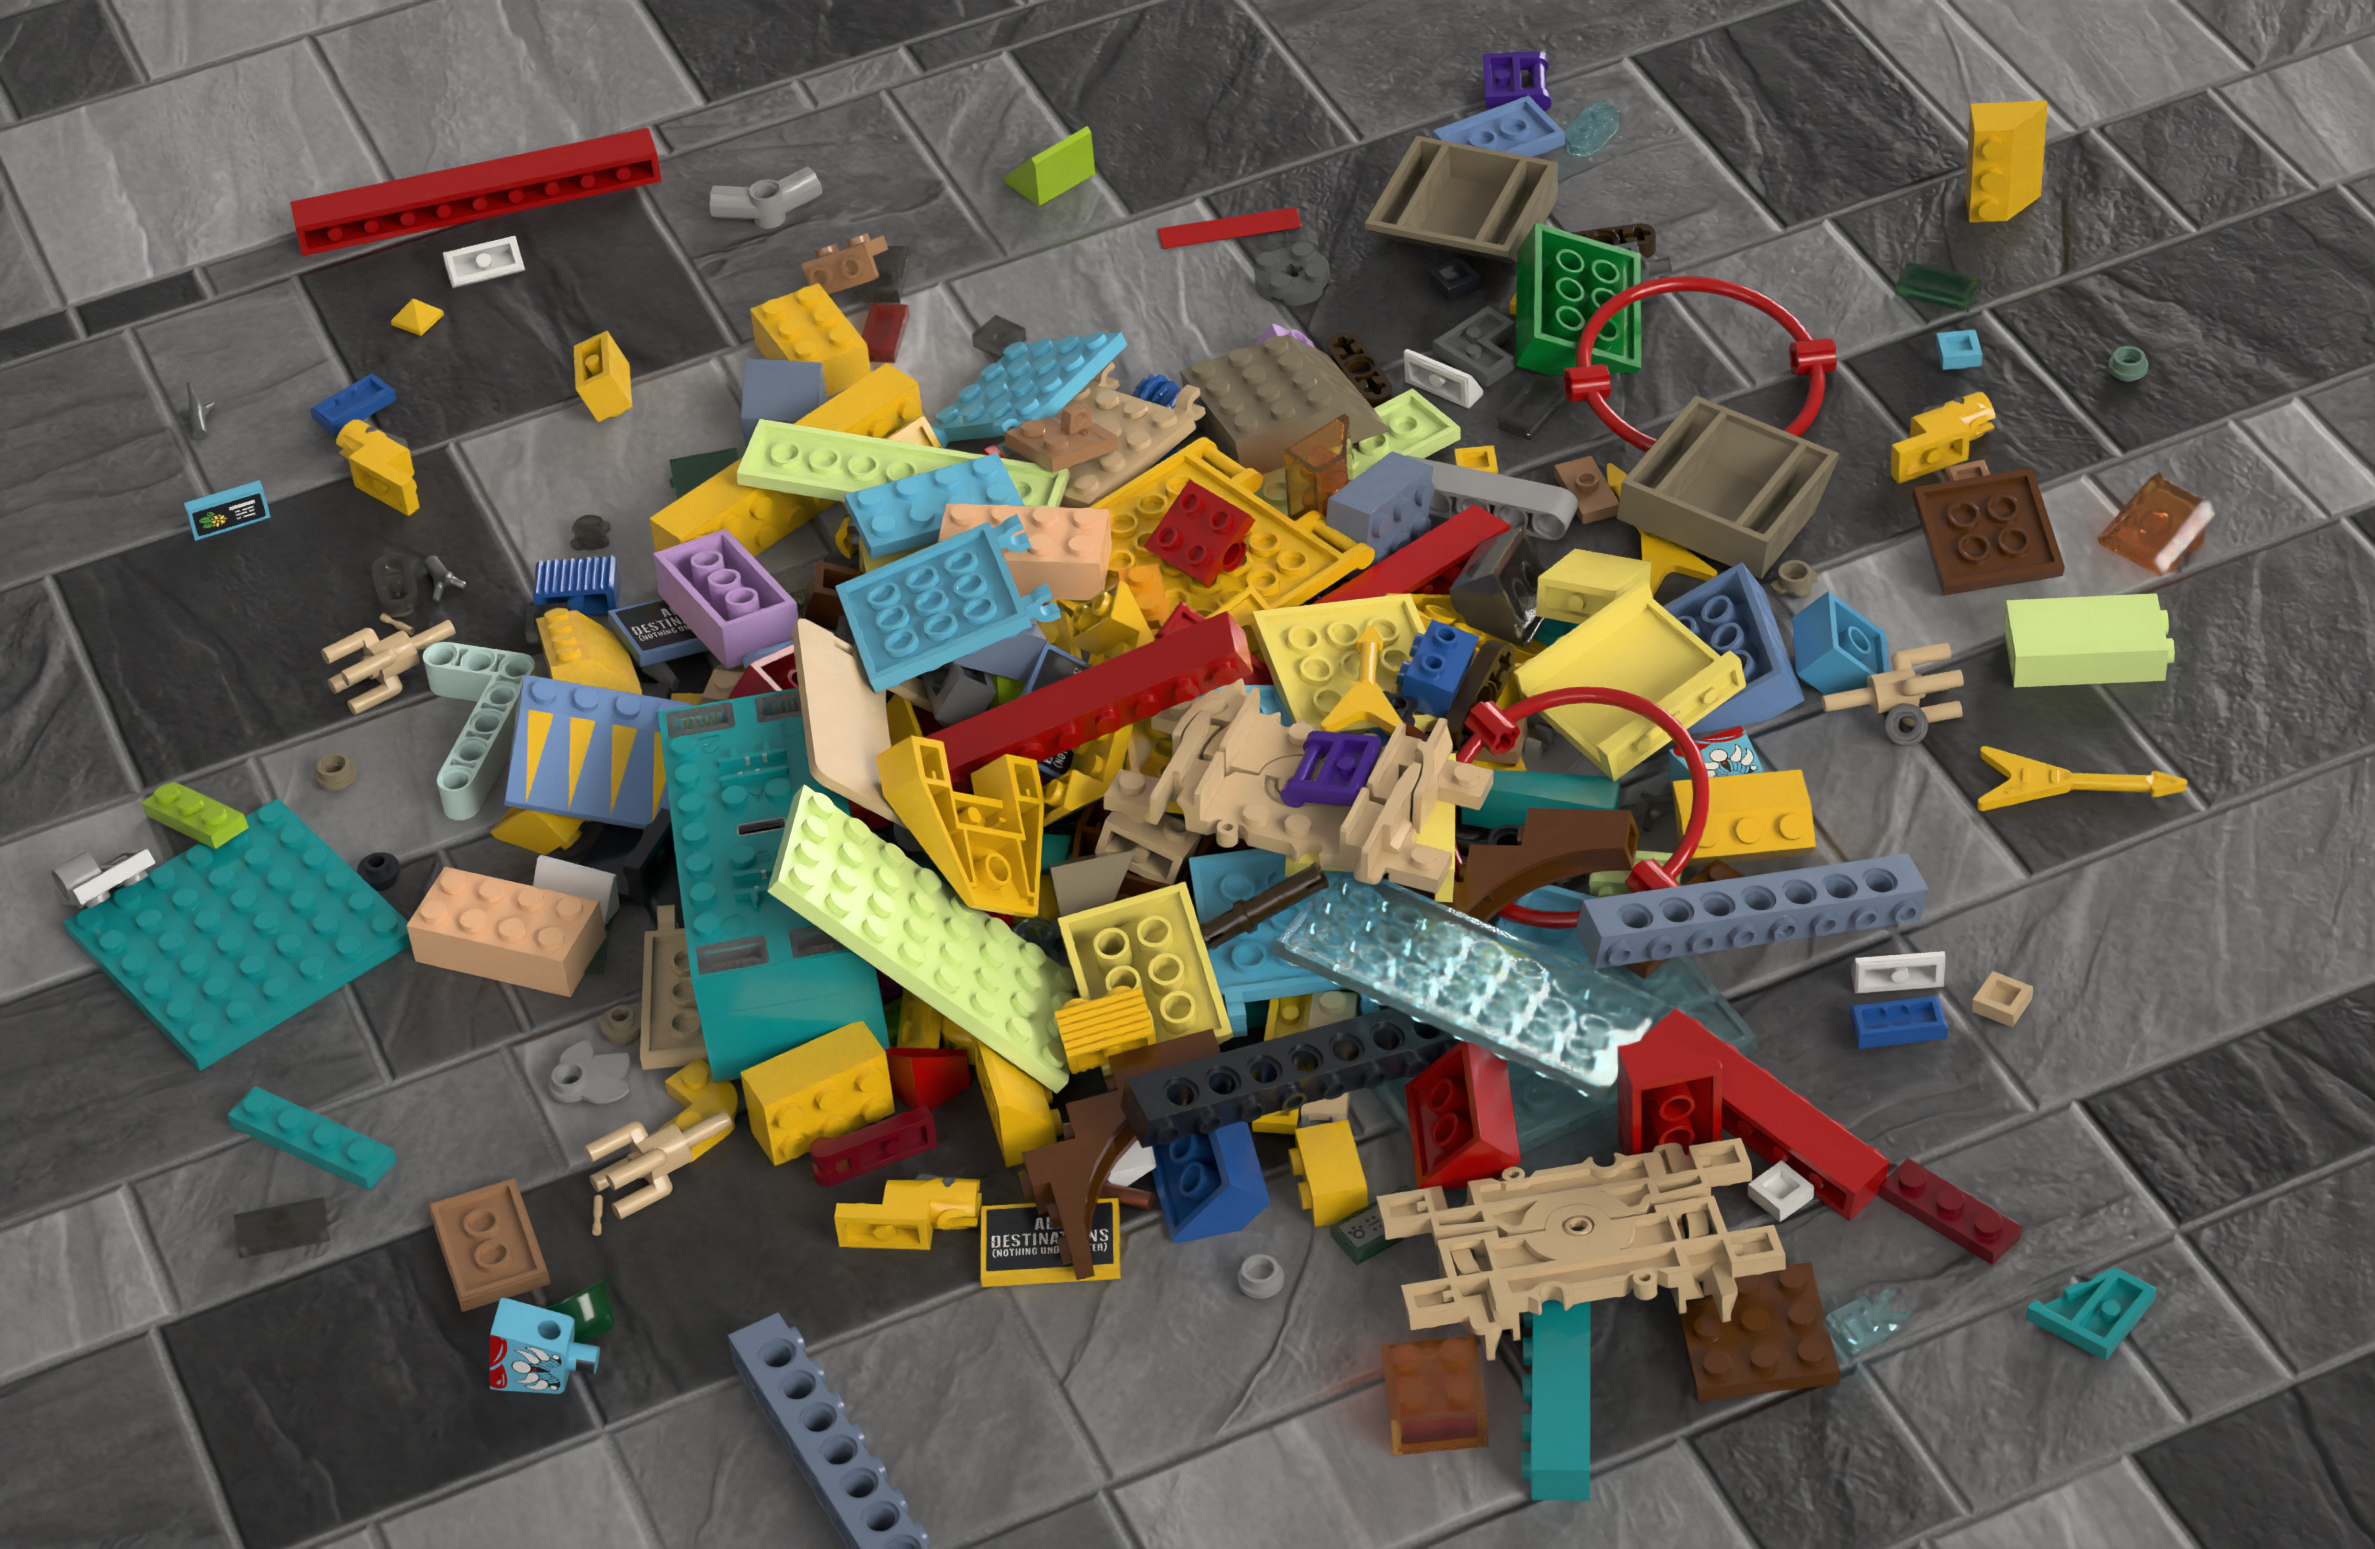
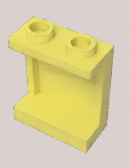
M1574 549L1538 577L1536 616L1582 624L1593 613L1603 609L1620 597L1624 591L1631 589L1642 580L1646 579L1650 584L1651 562Z

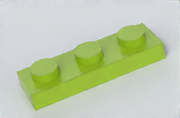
M175 781L160 786L152 796L141 802L147 817L214 849H217L249 828L243 813Z

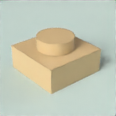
M1992 971L1973 998L1972 1012L2013 1028L2032 1000L2033 986Z

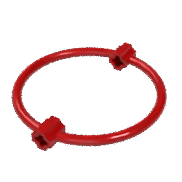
M1675 276L1637 284L1616 294L1602 304L1586 323L1580 335L1576 351V367L1564 370V392L1568 402L1587 401L1597 417L1612 432L1634 447L1648 452L1657 439L1633 428L1610 408L1604 398L1610 397L1611 392L1610 374L1607 365H1591L1593 346L1600 330L1613 315L1636 301L1670 292L1711 293L1746 303L1778 322L1796 341L1791 342L1789 347L1790 368L1793 375L1809 374V391L1806 402L1798 416L1783 430L1797 437H1800L1815 419L1824 396V373L1834 372L1837 360L1833 339L1813 340L1808 331L1788 310L1767 296L1748 287L1721 279L1701 276Z
M1592 686L1568 687L1547 691L1519 701L1503 711L1492 700L1485 703L1481 701L1470 710V714L1464 724L1472 736L1456 755L1457 762L1471 764L1484 747L1492 755L1498 753L1504 755L1515 746V741L1521 734L1516 724L1517 721L1539 711L1568 704L1592 703L1616 706L1645 717L1665 731L1681 751L1691 776L1693 800L1690 819L1680 844L1663 867L1654 858L1641 860L1631 868V873L1625 880V883L1631 891L1630 893L1681 886L1676 878L1694 855L1707 824L1710 807V785L1705 761L1697 744L1675 717L1652 701L1636 694L1618 689ZM1455 839L1454 879L1456 882H1460V867L1463 859ZM1511 903L1496 915L1526 926L1546 929L1577 928L1581 910L1563 912L1542 911Z

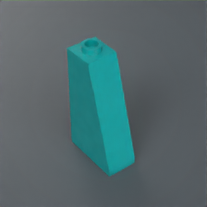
M1494 770L1493 785L1480 811L1455 805V808H1461V824L1495 829L1502 825H1525L1528 808L1619 810L1620 778L1612 781L1607 776Z

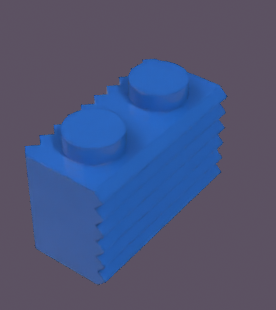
M611 555L609 558L595 556L591 559L587 557L584 560L581 558L577 560L571 558L569 561L555 559L553 561L546 560L544 563L539 560L536 563L533 590L537 617L542 618L546 612L558 608H566L568 611L577 610L585 616L608 615L609 610L618 609L621 584L616 558Z

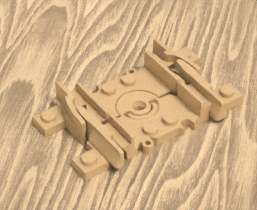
M1243 678L1230 685L1222 686L1220 691L1212 690L1201 698L1197 697L1194 700L1183 702L1151 717V729L1173 734L1171 761L1160 779L1119 769L1104 794V809L1142 818L1148 823L1157 825L1170 801L1177 802L1184 812L1186 830L1205 835L1216 833V841L1222 847H1233L1238 843V838H1242L1248 846L1291 856L1295 862H1299L1302 855L1313 853L1319 855L1318 864L1321 867L1320 870L1334 867L1354 872V878L1357 881L1372 885L1378 884L1385 872L1389 873V882L1437 894L1452 866V852L1417 844L1416 833L1421 834L1438 800L1480 811L1493 785L1494 770L1448 759L1452 752L1453 744L1447 726V719H1438L1427 742L1421 741L1422 739L1406 736V724L1399 722L1387 745L1382 747L1365 787L1361 788L1352 807L1305 802L1299 808L1290 807L1281 800L1280 792L1286 781L1292 779L1304 754L1303 744L1307 735L1312 731H1321V728L1307 724L1303 718H1299L1298 723L1290 727L1282 726L1280 712L1269 715L1260 713V688L1253 686L1247 696ZM1365 733V734H1363V735H1369V736H1378V735H1376V734H1374V733ZM1326 757L1320 759L1310 781H1316Z
M1741 1138L1689 1146V1155L1685 1156L1682 1146L1678 1143L1658 1145L1653 1149V1152L1630 1156L1616 1152L1614 1153V1164L1608 1167L1597 1166L1593 1162V1157H1588L1581 1164L1537 1170L1527 1178H1525V1172L1521 1168L1510 1167L1502 1172V1182L1493 1178L1469 1181L1466 1202L1462 1207L1452 1209L1447 1207L1442 1186L1376 1196L1377 1210L1386 1240L1432 1233L1435 1246L1438 1248L1440 1279L1401 1285L1402 1301L1410 1330L1434 1328L1460 1322L1470 1334L1479 1335L1486 1361L1495 1360V1351L1502 1330L1510 1329L1513 1341L1521 1340L1519 1313L1530 1311L1541 1315L1542 1303L1547 1300H1558L1563 1304V1309L1567 1311L1578 1303L1626 1296L1633 1288L1635 1297L1641 1300H1649L1657 1295V1285L1670 1288L1679 1314L1686 1313V1300L1712 1295L1721 1321L1728 1322L1731 1321V1312L1738 1295L1734 1278L1786 1269L1785 1252L1774 1225L1727 1232L1715 1197L1711 1196V1187L1729 1186L1735 1183L1752 1181V1166Z

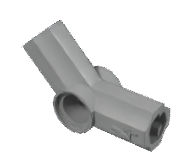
M808 166L779 181L770 179L760 180L753 183L750 187L713 186L710 192L711 217L721 219L753 220L756 226L771 229L784 223L786 220L785 213L823 194L822 186L815 172Z

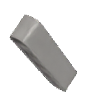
M1407 456L1433 466L1432 483L1434 484V494L1430 501L1429 515L1451 519L1454 515L1475 504L1510 524V532L1547 540H1558L1565 535L1578 509V501L1575 495L1562 487Z

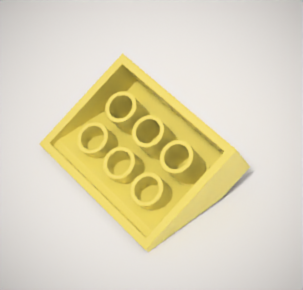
M1186 882L1057 918L1080 998L1090 1001L1105 997L1107 992L1115 987L1129 986L1133 989L1141 986L1157 1043L1212 1028L1218 1045L1234 1037ZM1105 1064L1101 1067L1103 1077L1111 1074L1110 1064Z

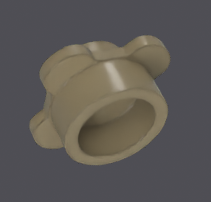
M1798 560L1787 561L1779 567L1778 579L1772 582L1771 588L1777 594L1784 593L1788 597L1805 599L1811 595L1810 587L1813 583L1817 582L1818 575L1805 562Z

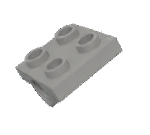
M148 848L127 849L98 866L92 856L85 851L51 870L53 880L58 887L54 892L62 905H77L78 908L87 906V908H91L111 896L108 892L110 888H116L121 885L128 887L148 876L145 869L155 864V861Z

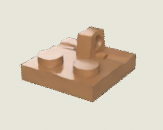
M1083 403L1064 408L1062 412L1054 417L1026 421L1020 427L1005 432L1006 447L1051 473L1117 450V435L1094 423L1090 407Z

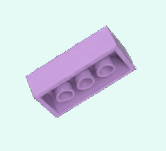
M727 529L653 553L658 594L726 669L742 665L741 657H744V654L792 640V627L799 620L797 602Z

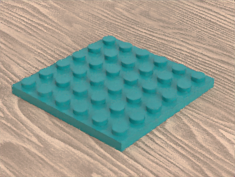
M279 798L247 815L245 819L249 828L217 849L200 842L148 872V876L128 887L120 888L110 894L111 896L105 901L91 908H86L63 921L66 934L199 1071L411 945L406 926L408 921Z

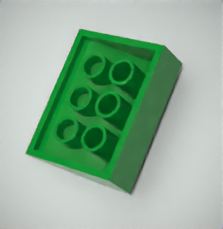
M1535 223L1517 251L1516 366L1550 376L1564 375L1566 368L1576 367V351L1579 338L1594 312L1616 294L1641 283V254ZM1641 300L1624 307L1605 323L1595 340L1591 365H1607L1609 374L1638 373L1640 371Z

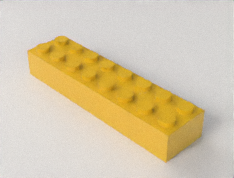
M885 363L794 424L884 439L915 418L923 416L919 384L916 380L892 365ZM740 458L650 517L649 521L655 552L727 529L755 557L837 501L738 485L736 472L742 461V458Z

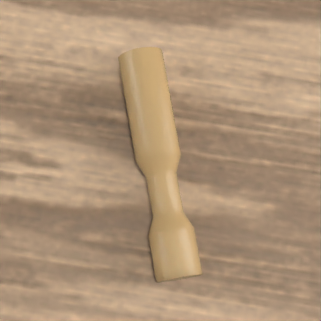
M384 613L380 616L382 622L391 624L409 635H413L415 632L413 627L400 621H395Z
M600 1195L594 1197L592 1234L595 1236L601 1234L602 1227L600 1218L602 1216L603 1197Z

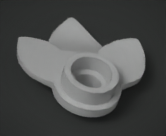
M587 1040L573 1044L562 1053L560 1064L551 1073L548 1082L550 1094L556 1100L567 1103L582 1099L595 1104L617 1101L630 1091L629 1085L623 1081L630 1065L629 1053L594 1055L593 1048Z

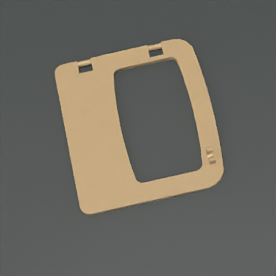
M806 619L797 620L791 631L811 775L824 787L909 830L883 797L876 755L891 747L886 712V689L875 693L856 645L852 646L835 637L830 631ZM913 677L896 687L887 688V690L933 713L922 680Z

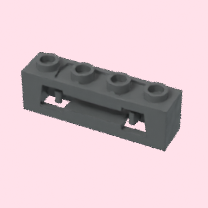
M952 661L934 671L921 674L934 717L939 724L946 728L985 712L996 694L990 673L963 667L958 664L954 665Z

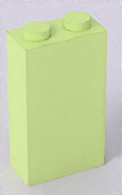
M2157 593L2006 600L2004 634L2013 686L2035 687L2166 681L2167 664L2174 663L2175 657L2173 638H2166L2169 630L2167 610H2160Z

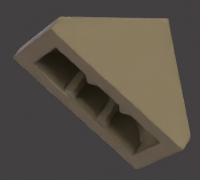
M1136 849L1092 854L1048 864L1060 917L1113 903Z

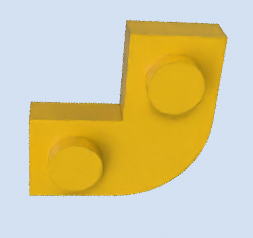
M702 1059L693 1060L665 1081L667 1093L686 1107V1109L659 1129L669 1124H675L682 1132L723 1110L728 1113L732 1121L731 1127L690 1148L692 1154L691 1162H693L728 1136L735 1128L734 1118L739 1107L736 1089L730 1081L714 1083L710 1065Z

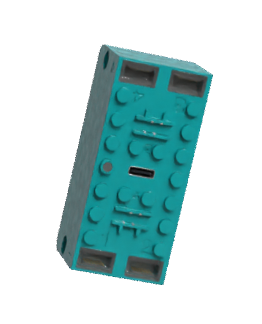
M799 688L659 711L658 719L691 981L714 1083L741 1079L740 1072L854 1022L864 1021L882 1048H890L877 968L767 892L793 796L804 784L814 792L826 795L833 802L834 806L852 818L849 799L824 787L810 773Z

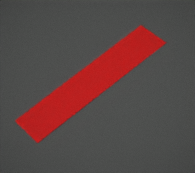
M1293 207L1158 228L1162 248L1167 249L1301 228L1302 225L1297 208Z

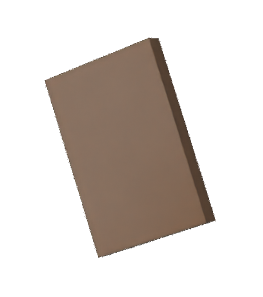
M515 1178L427 1204L462 1312L499 1301L501 1298H509L551 1285L543 1256Z

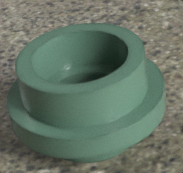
M2123 346L2116 349L2113 356L2109 359L2108 369L2114 377L2122 381L2131 382L2147 374L2148 360L2141 349L2134 346Z

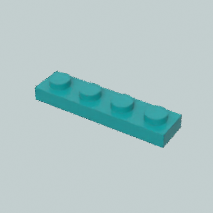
M254 1086L227 1114L230 1127L367 1190H370L397 1161L393 1148L257 1086Z

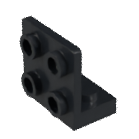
M661 808L653 822L647 824L643 832L607 824L580 865L616 874L619 899L647 905L676 861L670 810Z

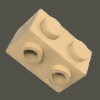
M1112 811L1105 820L1094 853L1101 854L1136 849L1128 870L1144 878L1175 885L1187 870L1189 858L1194 857L1202 834L1186 830L1183 820L1173 818L1163 813L1156 825L1148 823L1142 818Z

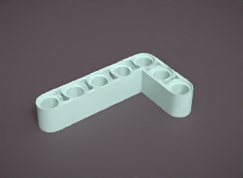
M438 642L427 647L422 656L430 690L439 696L478 702L436 780L445 815L449 819L463 821L470 819L479 812L511 753L516 708L524 674L537 676L534 659L524 653L452 642Z

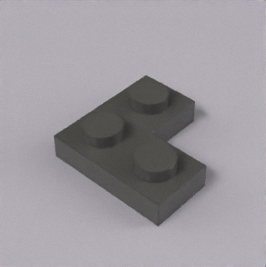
M1487 306L1433 341V353L1488 387L1515 370V357L1497 347L1515 335V322Z

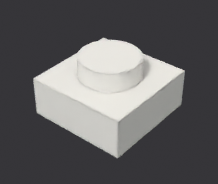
M1781 1160L1748 1183V1197L1781 1222L1814 1198V1186Z

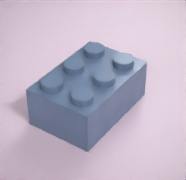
M1392 451L1328 498L1326 526L1341 532L1357 543L1364 542L1375 551V557L1367 568H1356L1345 575V578L1352 580L1373 565L1396 553L1399 549L1422 537L1430 530L1431 520L1428 516L1430 501L1434 494V484L1432 483L1433 466Z

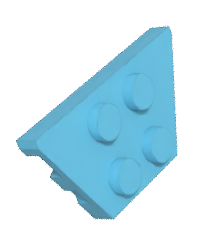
M1548 884L1512 903L1536 910L1563 912L1581 910L1583 900L1599 897ZM1496 914L1494 915L1498 945L1522 957L1581 973L1592 966L1576 933L1577 928H1537L1509 921Z

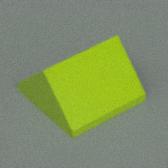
M1086 126L1032 157L1004 176L1005 183L1038 206H1041L1095 174L1092 134L1089 127Z

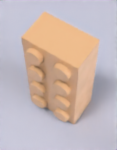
M967 503L946 504L938 543L986 522H990L992 528L996 527L1007 518L1018 514L1024 529L1014 533L1012 536L1026 533L1032 548L1021 552H1011L1006 548L1001 549L1021 597L1030 594L1034 589L1046 583L1054 599L1090 600L1097 596L1100 591H1104L1112 548L1109 509L975 505Z
M449 867L443 868L406 925L415 962L567 997L572 996L607 938L599 901Z

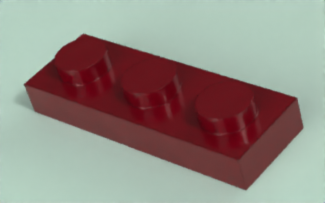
M1907 1158L1880 1184L1879 1197L1991 1265L2021 1237L2020 1224L1910 1158Z

